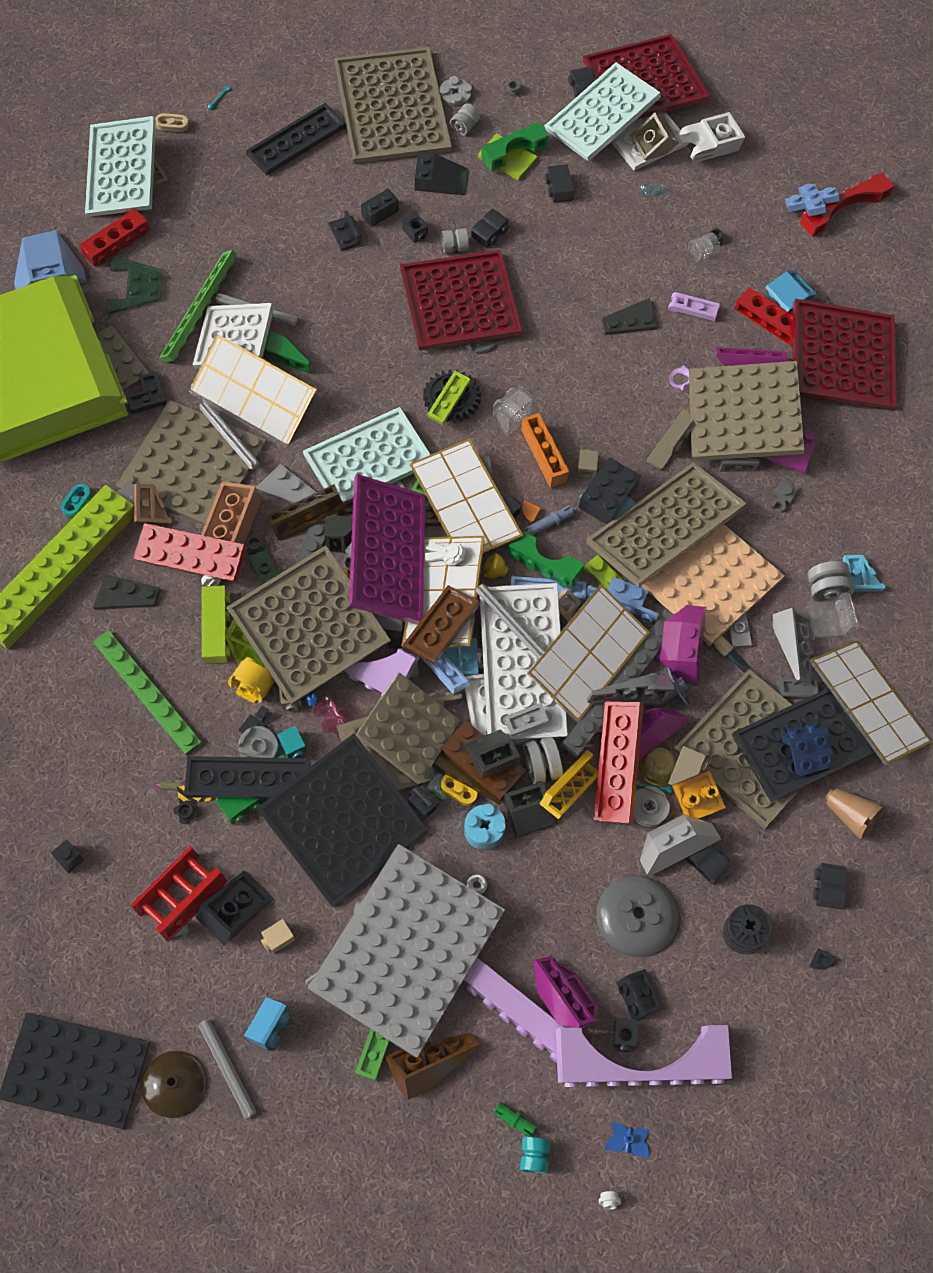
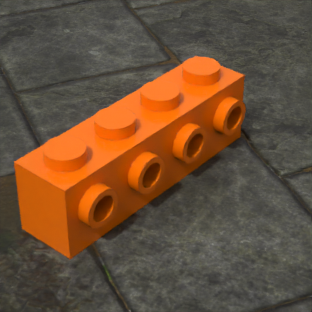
M539 413L522 418L521 431L549 487L553 488L567 483L569 475L568 466L564 463L561 452L557 449L545 421L542 420Z

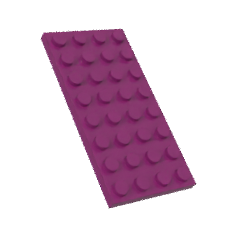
M360 474L355 476L349 607L416 625L422 620L424 603L425 494Z

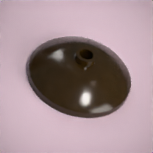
M183 1051L163 1053L152 1060L143 1074L141 1082L143 1099L154 1113L162 1117L177 1118L193 1111L202 1101L207 1085L206 1073L202 1064L189 1053ZM174 1078L176 1080L175 1085L169 1086L168 1081Z

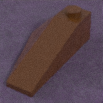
M470 1033L445 1038L441 1045H431V1042H427L417 1058L400 1049L385 1056V1059L398 1089L410 1100L432 1088L476 1052L481 1045Z

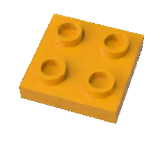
M710 771L672 785L684 815L699 819L725 808Z

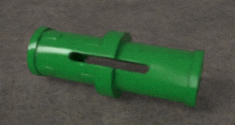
M502 1102L497 1105L496 1110L493 1112L494 1115L507 1122L510 1128H516L528 1137H531L537 1128L536 1125L522 1117V1113L519 1111L516 1113Z

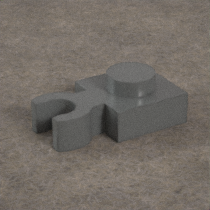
M781 480L773 496L777 499L772 502L771 508L773 509L778 504L781 506L780 512L782 513L786 508V503H791L798 488Z

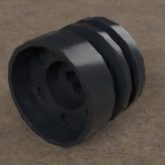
M744 904L737 907L725 920L722 928L723 938L731 950L739 954H751L756 952L769 939L772 932V922L762 908L752 904ZM751 925L752 929L747 930L745 926Z

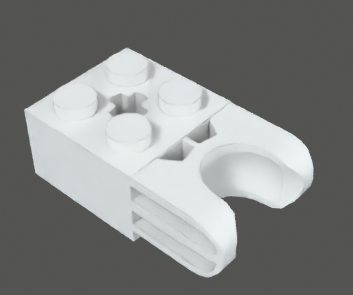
M730 112L702 119L699 123L685 126L678 134L682 143H693L696 145L690 156L694 162L739 151L745 139L744 134Z

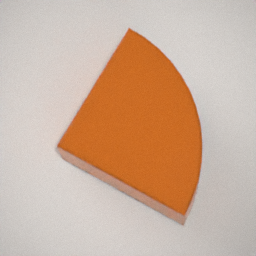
M524 500L522 513L526 521L533 524L541 508Z

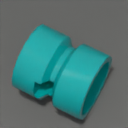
M523 1137L522 1151L525 1155L521 1157L520 1170L534 1173H549V1160L546 1158V1155L550 1154L551 1140Z

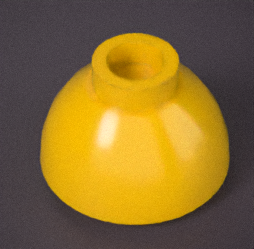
M497 553L489 556L483 567L484 577L491 579L500 576L504 577L508 571L503 558Z

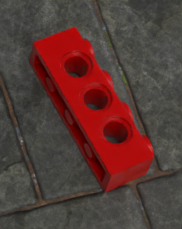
M132 209L79 244L81 253L94 267L98 264L101 265L110 256L117 255L125 246L132 245L137 238L144 237L149 231L148 222L136 209Z
M748 287L738 298L734 309L792 346L793 315L762 296L759 292Z

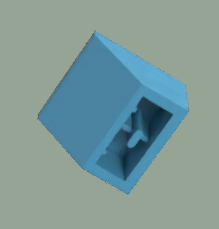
M795 270L786 271L765 287L769 295L776 299L780 307L787 312L793 311V301L795 298L812 301L817 295Z
M266 997L244 1037L267 1051L270 1047L274 1048L280 1038L278 1033L281 1027L285 1029L291 1018L288 1016L290 1012L287 1006Z

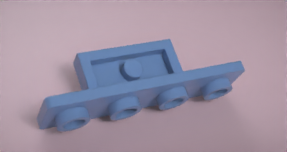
M613 577L607 590L633 616L640 617L645 623L655 624L659 614L642 607L648 591ZM589 585L586 596H592L597 588Z

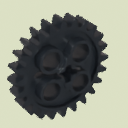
M449 369L447 374L443 370L442 375L435 373V379L430 377V383L426 382V388L423 389V401H425V407H428V412L452 376L451 369ZM476 379L471 380L464 391L467 393H463L456 404L459 407H454L446 423H448L449 419H452L453 423H455L457 418L462 422L463 417L469 419V413L474 415L475 409L478 410L481 402V391H479L480 386L476 385Z

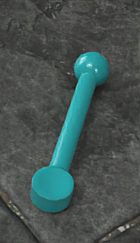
M225 86L223 88L224 91L212 104L208 105L209 110H213L224 94L230 91L228 86Z
M639 781L636 783L637 787L652 786L666 791L668 794L673 792L671 786L662 787L640 783Z

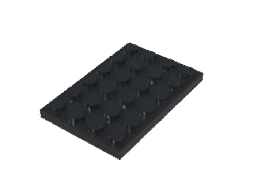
M832 687L732 733L735 742L771 803L875 753L860 726ZM809 723H818L828 729L834 766L799 776L795 771L791 747L782 742L781 734L787 733V730L792 728L801 729L805 728Z
M26 1013L0 1088V1100L124 1130L150 1042Z

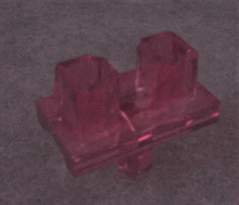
M327 695L312 708V712L315 717L323 716L325 719L321 723L323 732H332L335 735L338 733L337 725L344 724L345 718L343 713L346 712L345 706L338 707L336 703H333L330 696Z

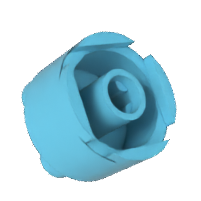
M491 804L479 805L473 808L465 819L464 833L468 843L482 850H490L500 844L505 832L503 814ZM481 825L488 826V830L486 828L481 829Z

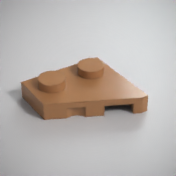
M134 485V522L172 523L171 518L168 517L164 509L163 501L158 496L159 493L155 485Z

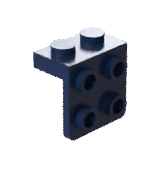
M809 723L805 728H792L787 730V733L781 734L782 742L791 747L797 775L803 776L834 766L828 729L818 723Z

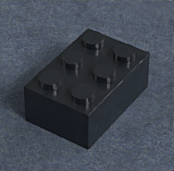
M609 457L580 497L578 508L605 524L610 523L617 517L637 489L641 475Z

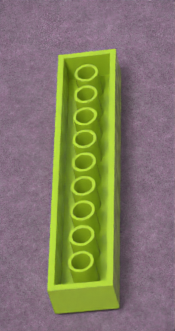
M105 485L0 593V644L8 650L134 518V505Z

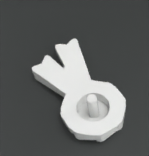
M430 541L426 549L432 553H424V563L444 560L448 565H456L463 560L465 550L459 543H451L446 547H442Z

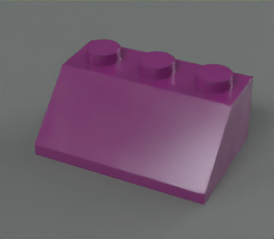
M803 429L804 454L763 456L760 458L804 473L819 435Z

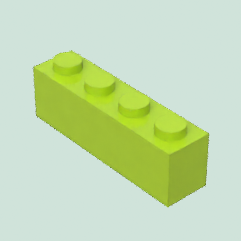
M225 586L202 587V659L204 664L227 663V657L231 656V647L227 645V639H231L230 627H227V621H231L230 612L227 610V604H230V592H226Z

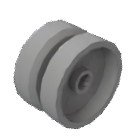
M824 562L812 567L807 573L809 583L812 585L810 589L814 601H840L849 597L854 592L853 583L850 579V568L845 562Z
M552 736L541 739L540 746L535 741L524 743L525 762L533 784L542 781L545 783L546 775L551 781H556L563 775L559 752Z

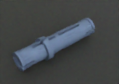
M568 505L557 512L553 511L548 517L521 530L532 536L537 535L554 525H560V522L574 516L573 509Z

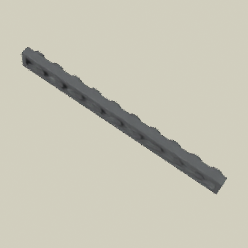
M666 609L649 631L650 633L608 686L629 681L641 675L662 647L664 621L674 615L672 612ZM593 703L563 741L561 747L577 758L603 724L605 703Z

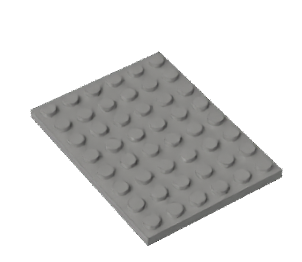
M398 844L307 989L417 1058L505 909Z

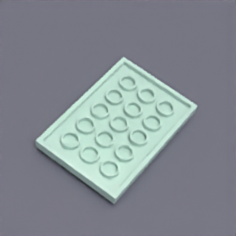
M615 63L545 125V129L589 162L660 99L661 94L624 67Z
M154 116L90 125L85 214L88 217L129 212L132 209L137 211L152 209L156 119Z
M400 407L303 451L306 460L323 488L335 484L344 505L353 502L354 478L357 474L392 484L414 473L410 463L430 455Z

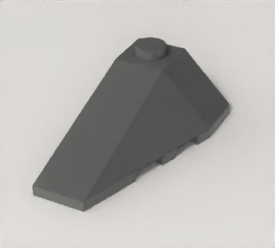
M652 673L591 691L587 698V703L641 702L648 705H664L674 691V685L667 675Z

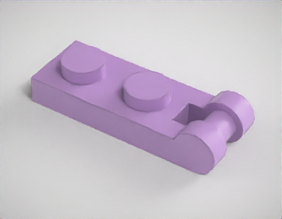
M675 292L671 296L672 302L669 304L668 310L715 321L720 303Z

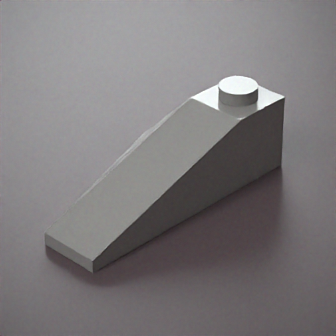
M794 608L773 614L772 626L796 680L806 685L811 684L812 664L809 659L813 655V649L810 647L811 642L815 638L813 618Z

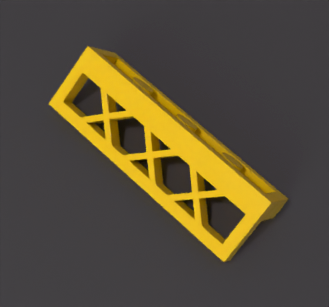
M588 750L545 793L540 802L541 806L558 819L598 778L599 770L589 764L594 754ZM583 770H588L593 776H584ZM573 781H581L582 787H574ZM563 792H571L572 798H564ZM551 803H561L562 809L559 811Z

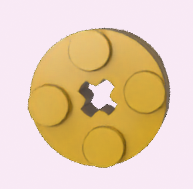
M247 657L236 668L228 680V684L231 689L233 686L237 689L236 694L252 703H255L256 700H259V703H261L274 684V679L266 666L262 667L256 664L253 659Z

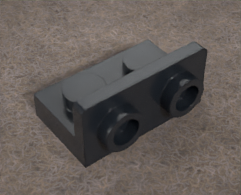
M344 211V218L329 222V227L341 251L359 246L360 239L362 238L359 228L356 229L354 217L350 216L348 211Z
M646 969L626 975L616 982L619 993L622 995L628 1013L633 1020H639L643 1016L663 1009Z

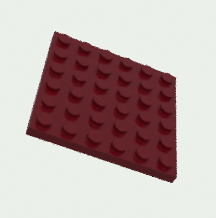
M672 34L583 56L585 66L591 68L596 80L612 65L618 63L660 92L661 98L636 120L649 117L654 113L661 114L707 102L710 99L709 93Z
M501 250L400 264L401 276L419 351L522 335V328Z
M795 298L793 301V361H797L800 396L894 411L897 407L895 315Z

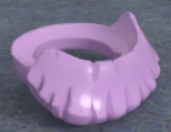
M683 365L681 368L673 370L669 376L670 384L676 389L689 392V380L682 385H677L673 382V376L683 374L689 378L688 369L690 368Z

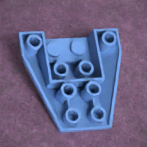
M56 230L22 238L14 281L15 289L53 276L71 277L76 275L79 284L87 283L83 266Z

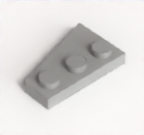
M281 464L256 487L258 492L266 493L290 504L316 493V491Z

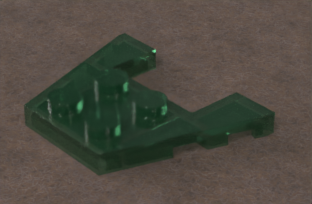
M111 256V272H128L126 299H108L107 315L161 301L162 269Z

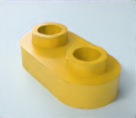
M447 774L441 779V789L445 794L464 806H470L475 803L477 791ZM448 782L454 783V787H453V788L447 787V783H448ZM465 793H469L471 797L469 799H465L463 795Z

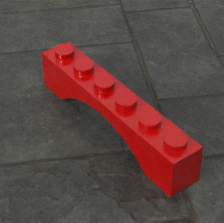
M882 172L876 176L873 175L868 180L859 182L855 187L846 189L839 195V201L825 204L826 213L809 216L807 211L802 214L800 224L813 237L825 231L830 218L841 208L858 202H879L891 195L894 185Z

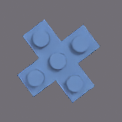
M805 184L799 187L800 195H793L785 199L788 212L806 209L808 215L812 216L826 213L825 204L839 201V194L835 187H828L818 191L816 184Z

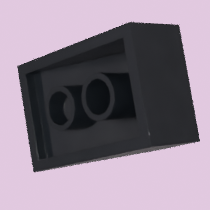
M418 152L415 191L464 196L468 168L434 153Z
M242 871L202 903L195 918L225 946L273 898L245 871Z

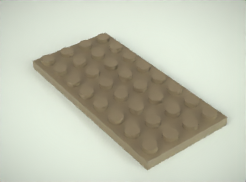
M693 462L587 538L586 544L639 588L743 511L747 503Z

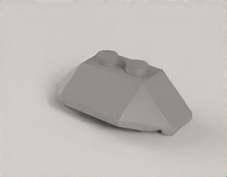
M683 814L648 832L640 862L649 877L721 840L712 823Z

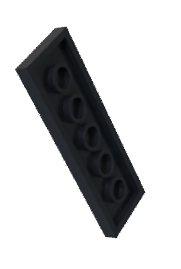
M324 103L247 149L246 154L267 176L344 129L346 125Z
M187 756L184 796L190 798L269 799L308 769L310 761L309 758Z

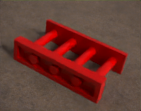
M191 846L183 851L130 905L139 916L146 912L159 924L155 928L156 931L167 942L197 914L202 903L228 882L217 868L209 872L196 860L199 858V855ZM189 867L204 878L196 888L181 876ZM174 882L178 883L189 893L181 903L166 891ZM159 897L174 908L166 918L151 906Z

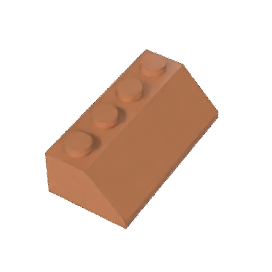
M222 482L201 535L245 545L262 501L256 486Z

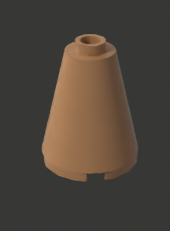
M839 788L831 789L825 798L827 806L862 840L873 830L872 826L876 820H880L885 809L878 803Z

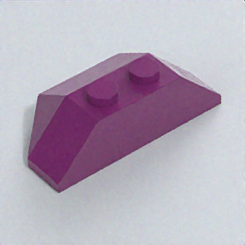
M715 347L716 356L724 366L788 362L786 351Z
M686 605L664 621L660 660L667 668L670 667L674 671L678 679L682 677L685 682L698 683L707 607Z
M653 708L645 711L642 716L639 760L688 723L689 718L677 711Z
M553 956L535 959L534 970L537 993L558 1025L580 1028L595 1024L598 1005L576 973L557 962Z

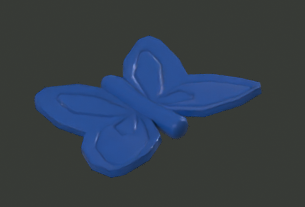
M613 1122L612 1131L614 1136L607 1141L605 1150L621 1152L625 1147L624 1152L629 1153L631 1147L634 1156H642L648 1159V1146L644 1142L648 1135V1129L637 1127L635 1130H632L631 1127L626 1129L624 1124Z

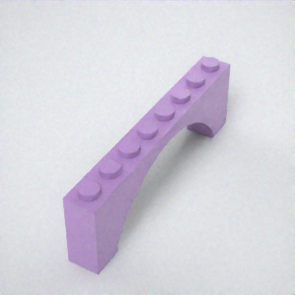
M400 648L397 653L387 658L372 662H358L344 672L349 674L348 677L350 679L366 683L364 685L366 688L382 692V696L397 673L400 672L406 678H410L420 657L404 648Z
M728 1025L702 1026L701 1034L696 1042L681 1058L668 1066L653 1071L627 1069L608 1060L587 1041L582 1034V1028L556 1029L558 1083H564L565 1087H578L577 1082H586V1087L599 1086V1082H607V1086H620V1081H628V1086L641 1085V1081H649V1085H662V1080H670V1085L683 1084V1080H691V1084H704V1080L712 1079V1084H723L725 1079H732Z

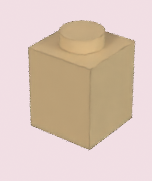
M283 919L261 932L264 938L261 940L266 951L271 949L273 954L295 941L293 934Z

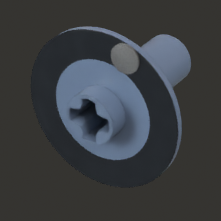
M668 667L667 670L674 685V691L667 700L679 694L685 704L689 706L690 701L685 692L688 687L682 677L678 679L674 671Z

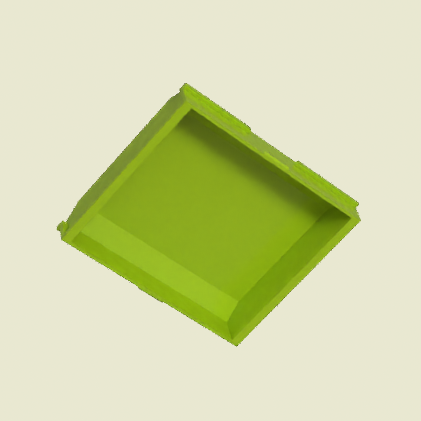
M76 275L71 277L53 276L0 295V462L128 416L124 405L128 402L109 355L105 353L101 341L97 338L92 325L94 318Z

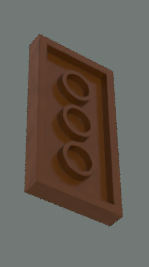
M447 585L403 643L404 648L435 665L480 606L479 600Z
M465 721L440 747L441 752L501 800L526 773V769L518 764L481 780L464 744L484 735L469 722Z

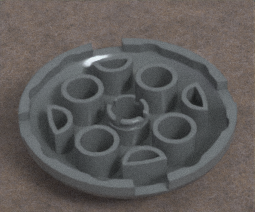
M632 875L617 879L604 890L597 905V924L602 936L611 947L626 955L645 957L656 954L671 942L676 933L678 910L674 898L662 884L649 877ZM640 910L643 913V918H636L633 915V911Z

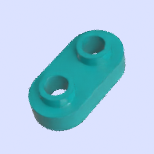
M77 484L68 493L61 503V510L64 516L73 518L91 498V492L87 485ZM80 493H85L84 496L79 497ZM74 507V510L68 511L69 508Z

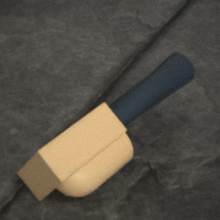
M720 636L713 643L715 648L723 657L727 655L732 663L743 672L747 671L749 666L743 658L733 650L731 644L723 636Z

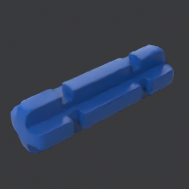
M314 691L305 696L309 706L313 707L314 704L317 705L319 703Z

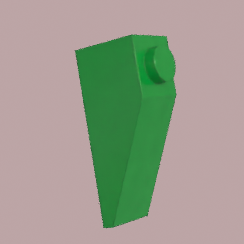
M268 331L263 357L310 373V362L284 336L277 332Z

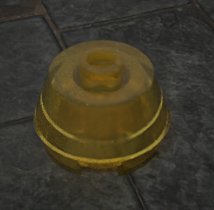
M654 748L640 759L639 771L642 777L650 784L657 786L666 785L669 783L677 760L667 749Z

